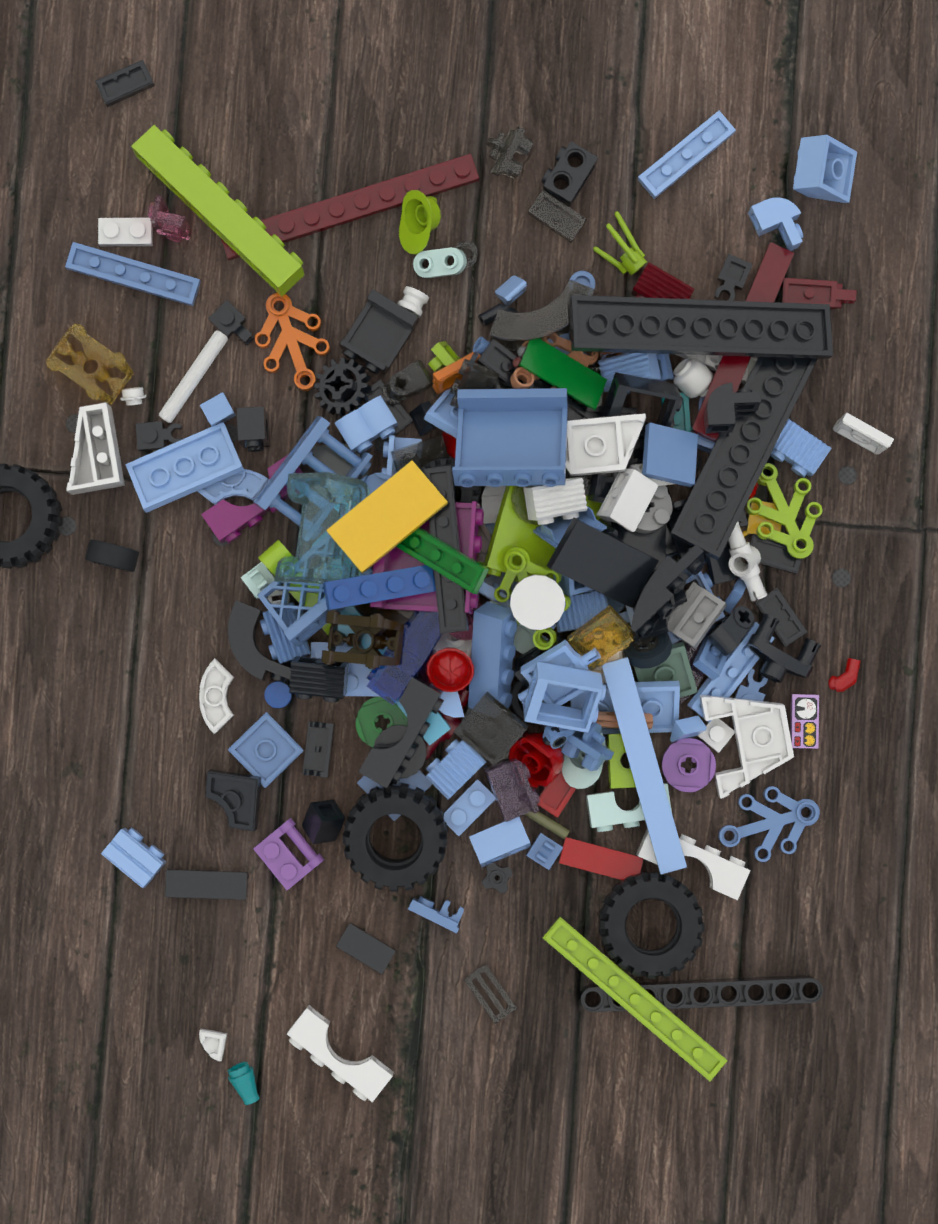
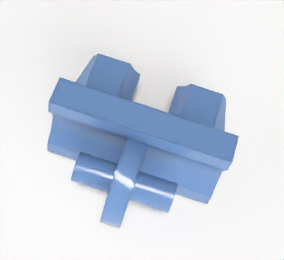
M597 722L591 724L588 733L575 731L573 735L568 736L561 750L562 753L571 758H577L580 751L586 753L581 764L589 771L598 770L603 761L610 760L614 754L612 750L602 745L605 737L600 734L602 727Z

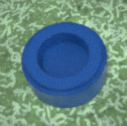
M279 681L269 684L264 694L268 705L273 708L286 707L292 699V693H289L290 687Z

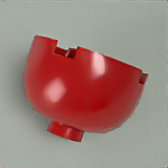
M531 733L521 737L512 745L509 752V760H513L516 767L513 769L515 775L523 783L533 788L548 786L556 779L563 768L564 755L561 752V747L553 749L550 745H546L543 742L544 733Z

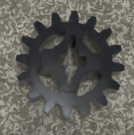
M341 357L340 364L332 359L331 367L328 368L323 365L324 374L316 375L320 379V383H316L313 386L319 390L314 396L320 401L319 405L327 409V412L332 415L337 413L339 416L344 417L345 411L351 413L354 411V407L360 408L362 406L360 403L362 399L369 400L365 392L372 390V387L366 384L371 378L365 373L366 369L362 365H358L353 359L348 361ZM351 372L355 374L357 381L353 380ZM328 393L332 394V399H334L335 402L331 401Z

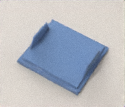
M588 506L587 511L579 512V517L576 518L600 531L607 529L606 525L595 518L593 510ZM562 516L554 518L553 523L542 524L536 527L533 533L554 548H557L572 519L563 520Z

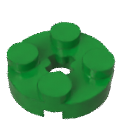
M373 697L367 700L358 711L356 730L361 740L370 747H374L376 738L383 731L381 727L376 728L375 723L379 721L378 716L383 715L385 719H390L387 728L392 725H408V718L390 697Z

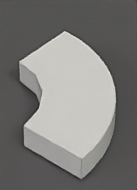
M215 658L209 664L202 677L199 692L200 710L203 719L214 734L234 716L228 706L227 692L229 685L235 678Z

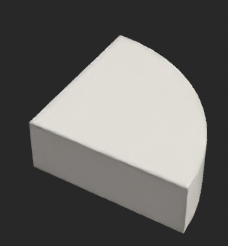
M200 1029L199 1038L204 1050L211 1058L222 1061L227 1033Z

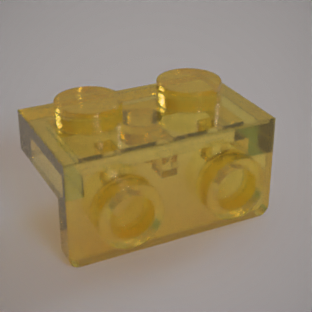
M609 605L567 636L568 643L581 656L593 648L597 649L601 658L588 665L589 670L592 671L596 667L604 665L618 651L626 649L633 641V635L629 624Z

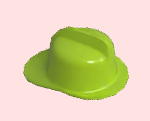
M411 190L406 193L402 204L399 238L402 247L409 254H418L424 250L430 237V231L436 229L441 220L437 199L433 196H425L419 190Z

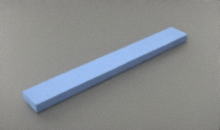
M624 657L603 663L601 666L660 874L686 868L687 865L629 659Z

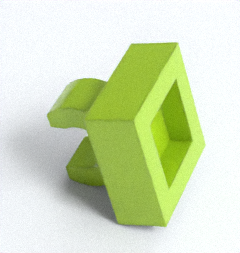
M446 341L438 342L431 349L436 357L428 365L436 372L456 362L460 357Z

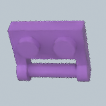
M292 818L288 819L253 848L286 890L290 889L325 860L320 853L317 855L294 825L296 823ZM286 833L309 862L305 866L300 863L280 838L283 834Z

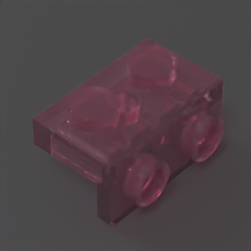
M156 195L155 202H151L149 205L148 218H151L150 221L158 234L166 235V239L181 242L182 239L189 240L191 228L185 217L168 213L169 208L163 197Z

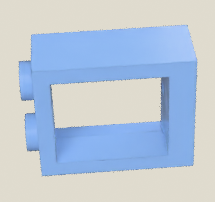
M537 662L523 704L524 721L588 733L592 722L595 723L597 721L598 703L604 700L606 694V685H602L601 673ZM548 683L588 690L582 710L542 703Z

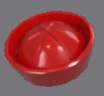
M447 647L431 656L427 664V676L435 688L444 692H457L470 684L474 676V665L471 658L464 651Z

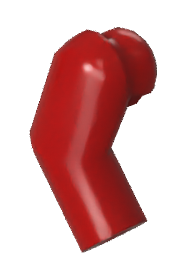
M847 658L845 672L838 677L831 676L828 681L829 688L837 692H844L853 686L857 681L861 661Z

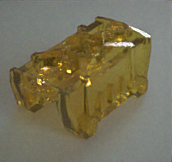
M79 323L72 324L46 358V365L52 371L55 370L57 372L59 370L86 389L87 396L91 399H100L111 405L134 372L125 362L126 359L120 352L113 353L86 334V330ZM70 336L83 345L84 353L80 350L77 352L72 350V346L68 342ZM57 353L66 356L70 355L73 357L72 362L76 365L65 364L56 357ZM93 359L97 361L98 368L94 373H86L84 371V363L87 360ZM115 367L125 374L126 377L124 379L111 378L109 376L110 372L105 368ZM97 379L100 382L107 381L109 383V387L113 391L112 396L98 387Z

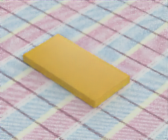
M411 461L326 531L363 574L445 507L448 502L418 466Z

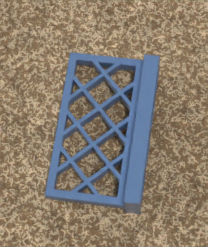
M330 535L325 537L257 594L283 629L288 640L298 647L327 624L325 623L326 614L330 610H327L323 582H326L327 575L339 576L340 580L344 579L345 576L352 578L373 573L372 566L363 574L358 569L355 572H346L348 557L344 552H331L334 540ZM324 556L322 570L310 569L311 560L314 557ZM330 557H342L340 571H328ZM295 573H304L302 587H289L290 579ZM309 574L321 575L319 589L307 588ZM275 590L283 591L281 605L271 604L267 598ZM289 591L301 592L299 606L287 605ZM307 592L319 593L318 602L313 607H305ZM346 607L331 610H338V612H341ZM286 610H298L297 620L288 626L284 621Z

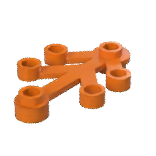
M274 293L266 301V310L269 315L261 331L255 335V343L259 348H268L271 344L270 334L278 320L282 331L270 355L265 358L263 366L267 372L276 373L280 368L279 360L286 346H288L297 371L294 375V382L298 389L309 391L316 384V377L310 369L306 368L298 342L313 348L319 356L327 355L330 351V345L325 339H317L292 327L289 317L305 323L308 330L317 331L321 327V320L318 315L308 314L293 307L291 299L286 294L281 297L278 293ZM278 302L284 304V308L281 311H277L274 308ZM312 318L318 320V324L314 327L308 325V321ZM266 336L268 341L265 344H260L258 342L259 337ZM325 343L327 347L324 351H318L317 345ZM271 360L276 361V367L273 369L267 367V363ZM302 377H309L310 383L308 385L301 384Z

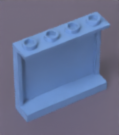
M567 388L458 389L457 401L459 410L455 467H452L455 486L527 487L544 485L554 487L565 485L568 421Z

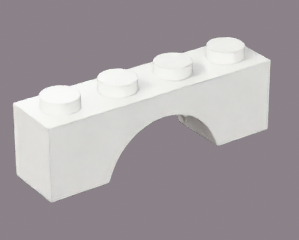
M647 829L636 855L657 864ZM681 834L679 840L683 855L697 858L703 863L709 874V887L738 900L751 871L744 868L746 862L733 856L728 861L719 857L721 851L708 845L705 846V849H701L695 846L696 840Z
M308 1005L287 1033L290 1037L289 1042L299 1050L305 1048L312 1054L310 1058L317 1065L329 1067L333 1071L331 1075L342 1084L347 1082L354 1087L353 1093L360 1099L366 1101L368 1098L373 1102L392 1078L393 1071L373 1055L360 1061H349L338 1056L332 1050L328 1041L330 1021Z

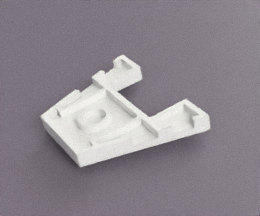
M700 695L705 721L732 716L741 767L714 774L719 798L730 795L731 791L738 787L742 788L757 776L766 774L794 758L784 704Z

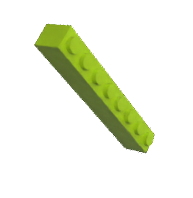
M153 125L131 146L135 156L282 297L305 275L302 268V260L294 252L289 254L283 248L285 245L275 234L270 236L265 231L266 226L259 218L255 216L252 219L246 213L248 209L240 200L236 199L234 201L228 196V189L219 181L215 183L210 178V172L202 164L197 166L192 161V155L183 146L179 149L174 144L175 140L165 129L160 131Z

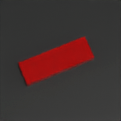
M566 837L559 863L624 881L625 878L631 875L640 874L644 859Z

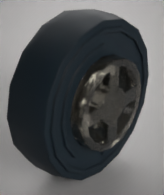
M629 632L623 641L625 657H628L629 663L637 668L644 669L658 666L666 661L671 654L672 643L668 632L644 640L641 638L638 642L633 640L632 632Z

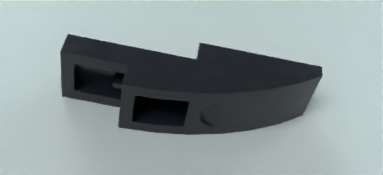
M693 546L678 562L668 556L651 576L640 595L633 614L631 632L635 642H638L642 637H648L661 619H666L672 614L675 606L673 593L677 594L685 586V581L692 574L695 576L703 569L705 565L704 551L699 546Z

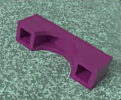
M288 455L267 468L269 480ZM298 466L295 470V473H297L296 477L308 485L310 482ZM284 485L278 493L283 501L292 495L294 498L301 495L290 485L288 487ZM223 499L201 515L221 543L225 541L231 543L242 535L240 533L242 529L247 526L250 528L255 527L263 521L262 516L271 510L274 513L278 510L269 506L264 510L255 503L248 506H236Z

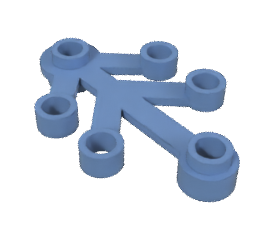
M769 786L763 792L765 800L768 802H778L791 810L790 812L779 814L755 801L753 796L743 794L738 798L739 807L743 810H751L766 819L737 828L732 825H725L719 830L718 839L724 846L734 847L743 837L769 830L762 844L754 850L755 859L760 862H766L771 857V849L783 826L794 822L788 837L783 838L779 843V848L783 853L792 854L796 851V843L804 827L814 824L819 818L820 810L814 801L801 799L797 802L780 793L777 787ZM774 789L777 795L771 800L768 798L767 793L769 790ZM743 798H750L751 804L749 807L742 805ZM804 807L810 810L808 817L801 815V810ZM726 831L733 832L732 840H725L724 834ZM786 841L792 842L793 847L790 851H786L783 847ZM760 849L767 851V856L764 859L758 857Z

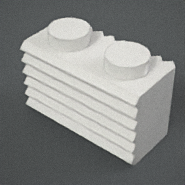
M582 478L566 479L565 485L554 487L544 485L523 487L528 520H535L538 525L553 523V517L562 516L563 520L578 518L579 512L587 511L588 509Z

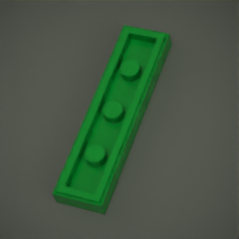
M420 527L396 546L472 594H478L489 571L487 567Z

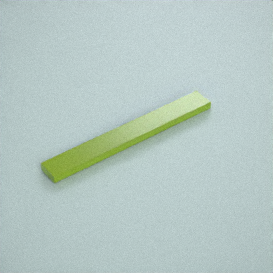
M559 917L542 938L707 1080L711 1081L728 1061L564 919Z

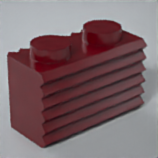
M648 263L631 294L635 297L690 299L695 289L655 265Z

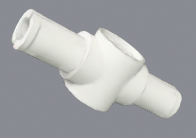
M737 521L728 540L730 545L729 552L731 554L729 569L733 574L739 576L741 580H744L751 601L759 600L768 595L759 576L761 571L758 565L761 561V555L758 549L750 546L749 542H746L739 521ZM741 557L747 560L748 565L742 561Z

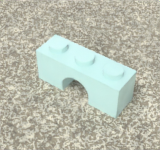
M663 783L671 808L668 784ZM613 791L586 795L590 827H597V832L613 830V825L622 823L624 828L640 826L639 821L645 820L640 800L635 808L622 810L616 804Z

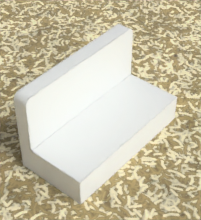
M626 468L624 472L618 473L597 516L604 521L616 522L630 532H635L658 485L637 470Z

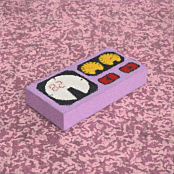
M791 694L790 737L792 748L818 749L819 695Z

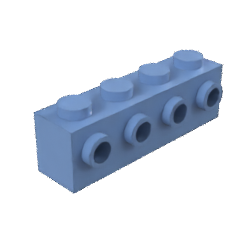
M486 602L474 611L471 650L474 676L469 684L468 708L497 717L505 709H508L512 702L510 691L511 682L514 677L512 663L516 652L514 635L517 631V622L510 608L491 602Z

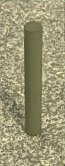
M502 788L498 792L496 798L559 837L563 839L567 837L570 830Z

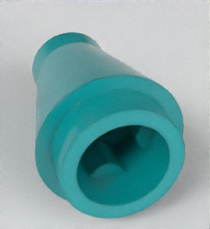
M241 1062L229 1068L228 1080L242 1098L244 1105H249L259 1100L260 1097L257 1093L253 1067L249 1066L248 1062Z

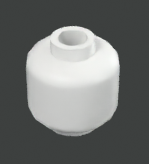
M684 359L673 372L675 375L674 384L689 398L704 397L713 379V373L698 359Z

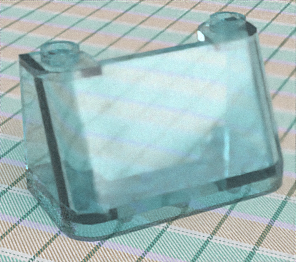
M330 472L289 474L287 483L288 496L293 502L303 504L296 557H283L278 562L274 581L285 584L323 587V582L358 577L360 575L358 568L326 530L370 495L368 485L360 479Z

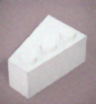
M107 403L80 407L74 440V453L70 465L71 472L66 491L75 495L125 486L112 407Z

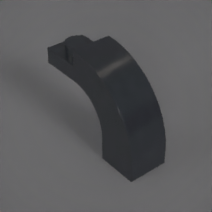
M236 600L228 622V639L235 658L254 677L264 681L269 671L272 672L270 678L285 683L287 679H290L291 668L267 659L260 652L256 644V629L263 611Z

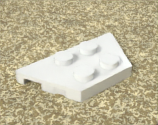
M634 414L567 421L566 470L569 475L581 476L624 472L644 425L646 415Z

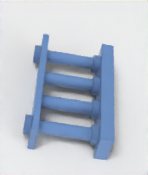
M321 416L315 418L253 501L264 510L268 506L276 508L305 531L300 538L308 543L311 539L315 540L321 534L323 522L358 475L363 476L371 466L369 461L373 457L367 452H363L358 457L332 437L327 429L330 423ZM316 442H323L352 465V468L344 478L340 477L312 455L311 449ZM300 464H307L337 487L328 500L296 477L297 473H295V470ZM284 485L287 487L290 485L320 508V511L312 521L280 499L281 495L278 493Z

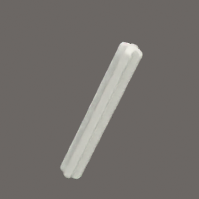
M218 330L213 333L160 411L159 416L164 421L171 423L227 342L228 338L225 334Z

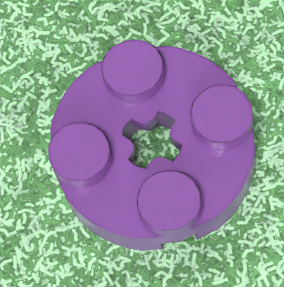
M685 738L668 746L662 756L661 770L666 782L675 789L683 792H695L711 781L715 774L716 761L713 753L703 742L697 739ZM686 757H690L691 762L696 763V767L692 768L690 773H686L685 768L681 767V762H685Z

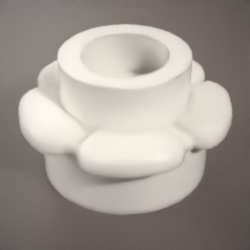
M143 387L122 389L123 397L120 400H125L126 405L142 404V399L146 398V395H144Z

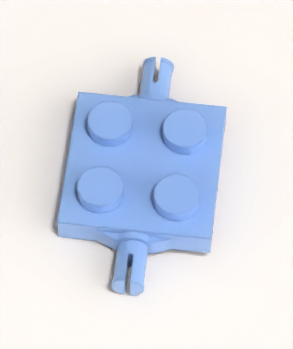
M564 640L521 666V674L530 685L537 662L591 671L588 665L600 659L601 656L596 648L581 656ZM548 683L543 701L548 704L561 706L586 690ZM528 689L518 694V698L523 704Z

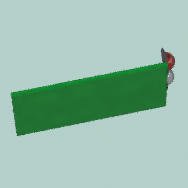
M533 334L528 345L518 348L517 353L519 357L513 360L514 370L519 365L556 388H567L569 396L594 411L596 410L607 382L606 378Z

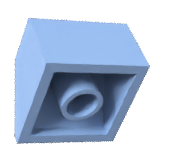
M829 135L801 138L793 189L807 197L849 203L857 151Z

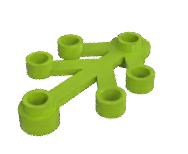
M766 463L764 469H769L772 476L767 477L762 471L757 482L760 485L767 486L777 510L763 505L762 501L756 497L748 500L745 509L750 515H759L784 525L788 534L774 530L770 522H762L756 530L759 538L770 539L785 545L788 553L794 558H806L813 551L814 544L810 533L815 520L822 514V506L817 502L808 504L805 508L806 518L799 531L795 519L804 496L811 489V483L806 478H800L794 484L795 492L788 507L776 481L778 476L777 468L771 463ZM799 483L805 484L806 487H807V490H806V491L800 490V489L798 488V484H799ZM750 503H756L759 509L752 510ZM815 507L818 514H811L809 508ZM761 527H767L770 533L767 535L763 534ZM796 541H802L805 544V548H798Z
M513 547L504 556V564L507 571L501 585L495 589L494 597L499 602L508 601L511 598V586L516 576L520 582L528 577L529 573L546 576L549 573H553L556 576V582L559 583L562 575L532 562L531 556L526 549ZM516 555L522 558V564L515 562L514 558ZM500 589L507 592L506 598L500 595ZM564 594L566 603L564 611H566L571 605V600ZM551 627L537 630L533 634V643L541 650L549 649L557 640L556 632ZM544 632L550 635V641H546L543 638L542 634Z

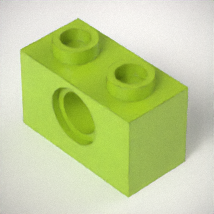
M607 734V748L614 752L612 758L608 760L609 788L636 787L631 769L624 768L620 762L621 756L626 753L621 734Z

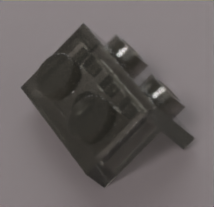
M474 352L470 361L464 359L458 372L463 376L461 380L455 379L449 392L454 395L450 403L451 406L458 408V389H493L499 373L476 363L478 353Z

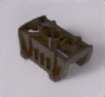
M338 610L327 611L325 623L331 624L328 651L322 650L321 660L326 665L335 664V661L365 664V667H368V669L375 670L379 666L400 665L404 624L384 619L385 616H382V614L374 613L371 617L342 615ZM338 625L349 626L354 633H349L346 636L338 631ZM386 630H397L396 636L386 640L385 636L380 635ZM369 634L371 645L365 649L362 646V638L364 635ZM345 642L349 647H353L346 653L335 652L336 646H342ZM387 646L389 650L394 651L395 656L394 658L385 657L378 649L383 650Z

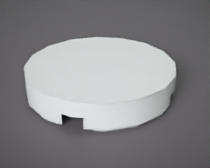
M534 574L516 584L511 593L510 607L513 616L521 625L529 629L542 630L553 626L559 621L564 612L565 597L562 588L555 580L546 575Z

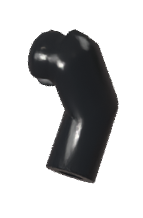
M497 304L478 315V318L484 327L494 321L514 324L519 319V313L513 307Z

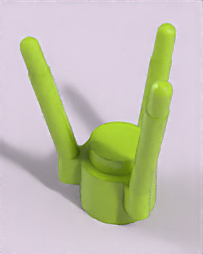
M616 211L615 217L632 248L627 246L617 231L608 223L606 225L607 229L625 251L620 257L622 263L596 246L593 250L616 266L623 275L628 271L632 276L647 261L644 258L645 254L638 247L620 213Z

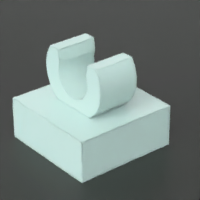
M262 562L241 577L256 599H259L257 594L275 580L274 576Z

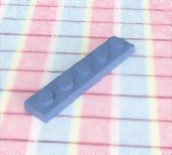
M75 242L72 243L65 265L66 269L189 306H194L201 284L200 279Z

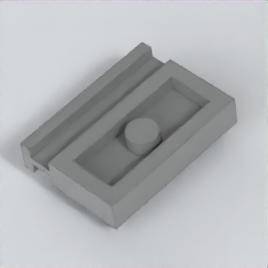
M693 582L685 593L687 602L679 605L670 615L668 631L696 649L727 605L724 601Z

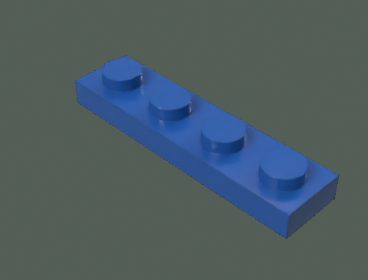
M427 565L323 582L327 610L436 591L433 569Z

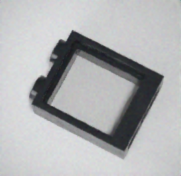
M615 372L600 418L620 416L627 392L633 391L665 398L656 424L670 428L674 427V415L676 411H680L682 406V396H680L676 384ZM644 422L638 439H645V425L649 422Z

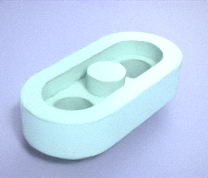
M457 248L427 250L416 255L413 267L415 272L424 278L460 274L465 269L467 259L464 252ZM450 256H453L454 263L453 265L449 266L447 262L448 258ZM427 259L429 261L428 268L424 269L422 264L423 261Z

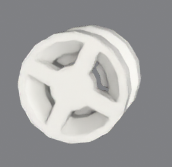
M406 286L403 291L404 297L398 301V305L420 318L423 313V304L428 302L429 297L415 288Z

